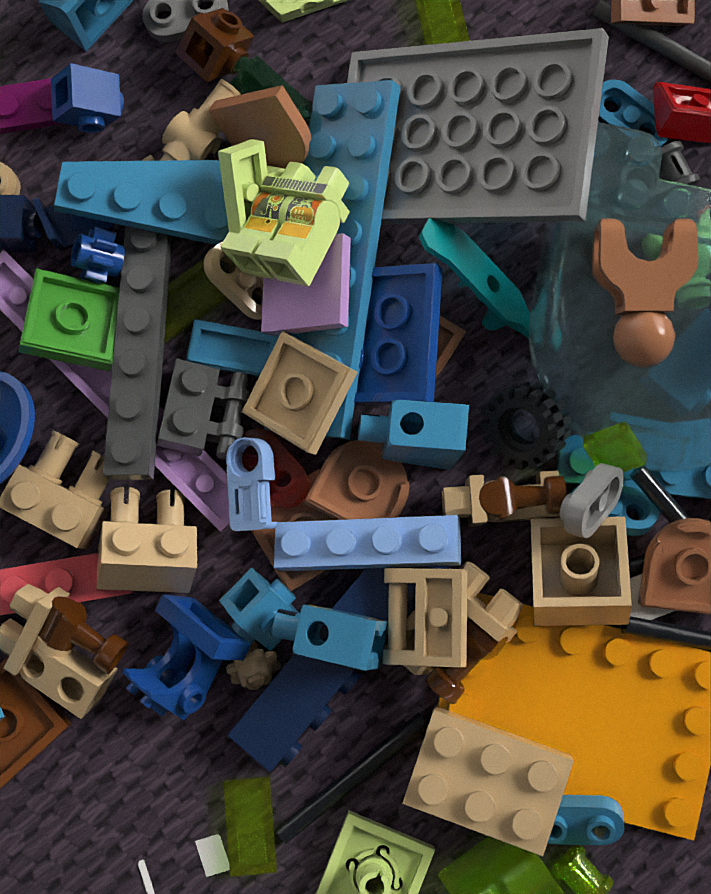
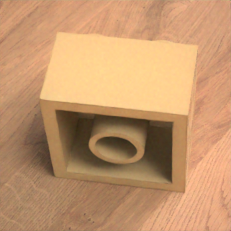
M607 517L589 538L567 533L564 528V522L560 518L531 519L534 626L628 625L632 601L625 517Z

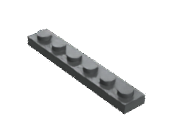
M125 226V256L121 269L103 475L108 480H153L172 236Z

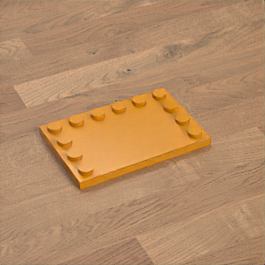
M478 593L476 597L488 605L494 596ZM523 604L521 612L512 625L517 630L516 634L509 642H506L497 656L487 660H480L464 677L461 683L464 685L465 691L455 704H451L439 697L437 707L570 754L574 762L563 795H602L610 797L622 807L624 823L694 841L711 766V652L685 645L623 634L621 629L607 625L534 626V607Z

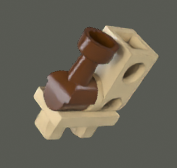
M558 470L542 471L536 474V485L516 486L512 481L504 477H497L495 480L484 484V475H472L467 478L465 486L443 488L441 492L443 516L458 515L459 518H468V527L482 526L487 521L507 522L559 518L562 502L567 496L564 476H559Z
M465 562L459 568L468 570L466 667H447L445 670L440 667L434 669L435 666L404 665L414 675L430 674L426 679L427 685L437 695L451 704H455L465 691L464 685L461 683L464 677L480 660H487L497 656L506 642H509L516 634L517 630L512 625L524 606L523 603L504 589H500L488 605L484 604L476 596L490 577L471 562ZM415 610L407 619L406 650H415Z
M27 584L15 593L9 605L12 611L27 620L25 626L23 627L11 618L0 626V650L9 656L4 669L13 675L20 673L21 677L30 685L82 719L102 699L118 670L116 666L126 652L129 642L116 634H112L105 639L87 625L85 607L81 602L77 603L68 598L70 593L62 588L57 587L47 594L43 590ZM76 645L94 654V661L77 650H73L74 646Z

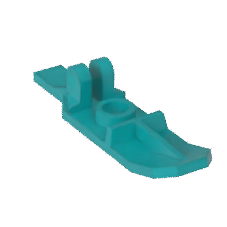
M429 218L419 235V239L425 251L447 264L460 278L457 284L459 288L468 286L475 293L476 297L488 307L482 320V325L492 331L507 325L525 335L542 354L548 352L553 336L528 310L520 290L464 231L452 223Z

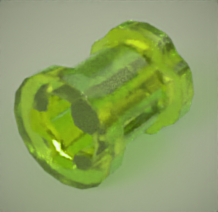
M582 845L570 847L553 864L550 873L556 879L562 878L576 894H607L613 886L614 880L608 874H601L586 858V850Z

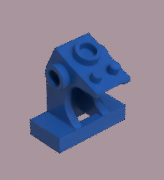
M162 594L155 611L169 622L173 630V640L165 656L158 655L151 659L146 668H124L122 673L131 681L126 687L128 691L133 695H136L139 690L145 693L140 702L147 708L153 709L161 716L170 711L182 720H185L189 714L196 712L205 702L206 694L222 661H244L251 644L195 598ZM196 651L194 664L190 671H188L187 667Z

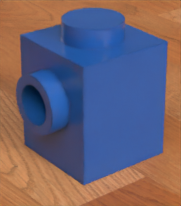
M70 63L51 79L53 122L78 126V130L85 133H99L121 117L124 97L120 92L119 74Z

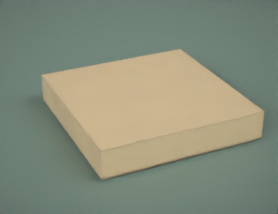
M282 331L242 413L307 453L316 455L358 372Z

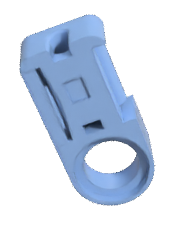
M239 438L230 445L226 455L230 527L233 531L274 529L278 522L271 521L269 481L275 480L273 451L270 445L262 439ZM253 446L258 453V464L254 470L249 472L242 464V454L247 447Z

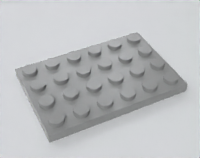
M599 28L352 52L347 83L393 80L401 87L381 225L425 224L429 218L450 224L585 221L609 39L605 30Z

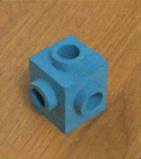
M252 567L219 600L235 621L231 625L235 632L250 644L257 640L270 651L282 640V638L273 637L272 635L273 622L278 609L298 612L291 604L296 599L295 595L281 581L276 579L270 584Z

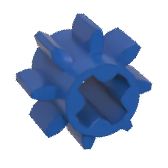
M95 227L94 230H89L88 236L78 234L71 252V266L82 269L80 279L106 283L107 276L116 278L119 275L124 262L125 248L123 245L114 243L116 232Z

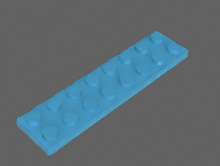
M393 80L315 86L309 125L311 141L304 165L309 167L315 175V182L324 166L338 168L349 182V186L341 200L350 213L345 222L340 223L337 234L343 233L351 238L348 327L291 333L290 335L358 372L325 438L350 440L355 406L354 398L355 393H357L360 372L361 349H363L373 282L372 272L373 268H375L401 88ZM264 426L265 431L273 432Z

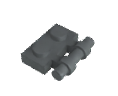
M176 359L156 446L201 456L206 440L218 443L216 456L226 460L230 445L235 440L243 438L244 429L240 424L243 414L242 410L251 394L247 390L249 376L244 373H233L230 386L222 387L217 385L220 369ZM212 405L225 408L223 422L209 421Z

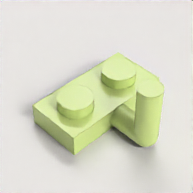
M250 139L218 151L229 232L240 233L251 215V205L254 198L264 191L260 184L265 176L281 177L285 171L284 168L267 165L264 141Z

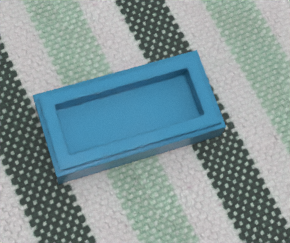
M194 319L186 361L220 369V371L244 373L248 376L259 378L277 342L278 335L269 336L260 331Z

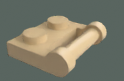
M384 569V583H389L388 647L383 649L382 664L466 667L468 570ZM414 583L416 584L415 650H406L408 584Z

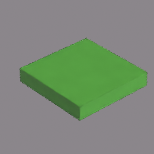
M36 268L18 352L110 372L114 357L120 288Z

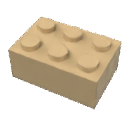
M436 706L433 710L402 804L543 856L574 760L568 753Z

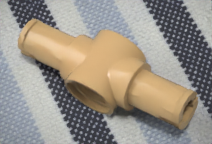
M220 79L199 109L193 108L189 114L185 111L177 114L163 134L162 142L165 146L162 151L164 155L159 161L205 160L210 153L215 154L221 143V137L218 136L221 129L208 110L214 101L241 95L239 91L225 80Z

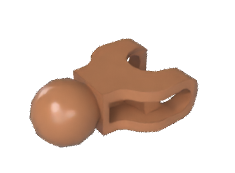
M600 218L593 230L592 275L600 287L612 296L615 304V316H621L615 325L613 341L616 352L622 360L631 366L640 368L656 366L664 361L673 349L676 336L672 322L665 314L674 311L676 292L692 278L698 268V234L696 224L691 219H676L667 226L663 232L660 255L656 260L650 262L636 258L628 250L625 228L621 221L612 218Z

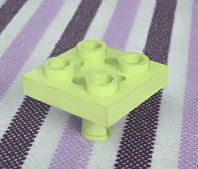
M348 810L315 894H418L434 855L435 847ZM380 845H386L390 851L387 853L384 848H381V856H378L376 849ZM350 858L357 859L359 862L357 869H355L353 861L349 863L348 869L346 866L347 860ZM393 877H394V883H393L394 888L391 887L392 881H393ZM399 878H401L402 880L401 886L399 884Z

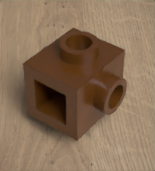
M224 8L208 13H200L191 18L175 54L208 82L229 73L236 74L243 68L248 60L249 54L247 50L254 35L242 25L238 16Z

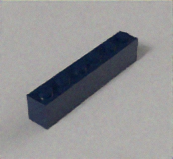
M427 566V567H395V568L449 569L450 567H449V566ZM365 568L332 609L388 621L389 583H384L385 568ZM414 583L408 584L407 619L415 610L416 584ZM323 625L320 629V637L322 641L326 642L329 631L327 626ZM388 635L386 637L385 645L388 643ZM294 654L227 736L269 772L274 769L278 762L286 768L303 747L297 739L308 726L313 731L320 727L332 712V709L326 705L338 690L343 695H346L362 673L356 668Z

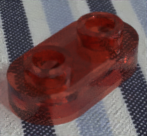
M255 428L243 433V437L258 438L266 441L273 451L275 480L269 481L270 501L281 508H292L302 503L310 489V481L303 467L270 431ZM253 446L247 447L242 454V464L249 472L254 470L258 464V454H250V449ZM284 475L291 476V482L287 486H277L280 477Z

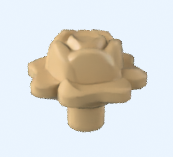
M254 641L244 661L233 660L234 663L227 665L226 671L231 675L232 683H241L242 687L258 690L263 685H269L274 676L273 673L281 668V664L277 660V653L275 651L264 652L263 649H258V645Z

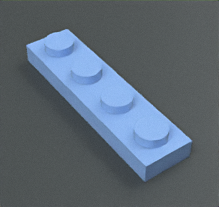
M458 515L278 522L275 527L274 568L278 571L461 565L460 518Z

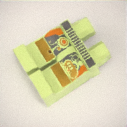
M289 162L281 177L266 175L260 184L264 191L254 198L251 205V215L240 233L229 232L220 248L245 274L269 279L276 278L279 281L309 287L337 234L340 223H344L350 213L341 200L349 186V182L338 168L324 166L316 182L314 181L316 177L310 168L298 162Z

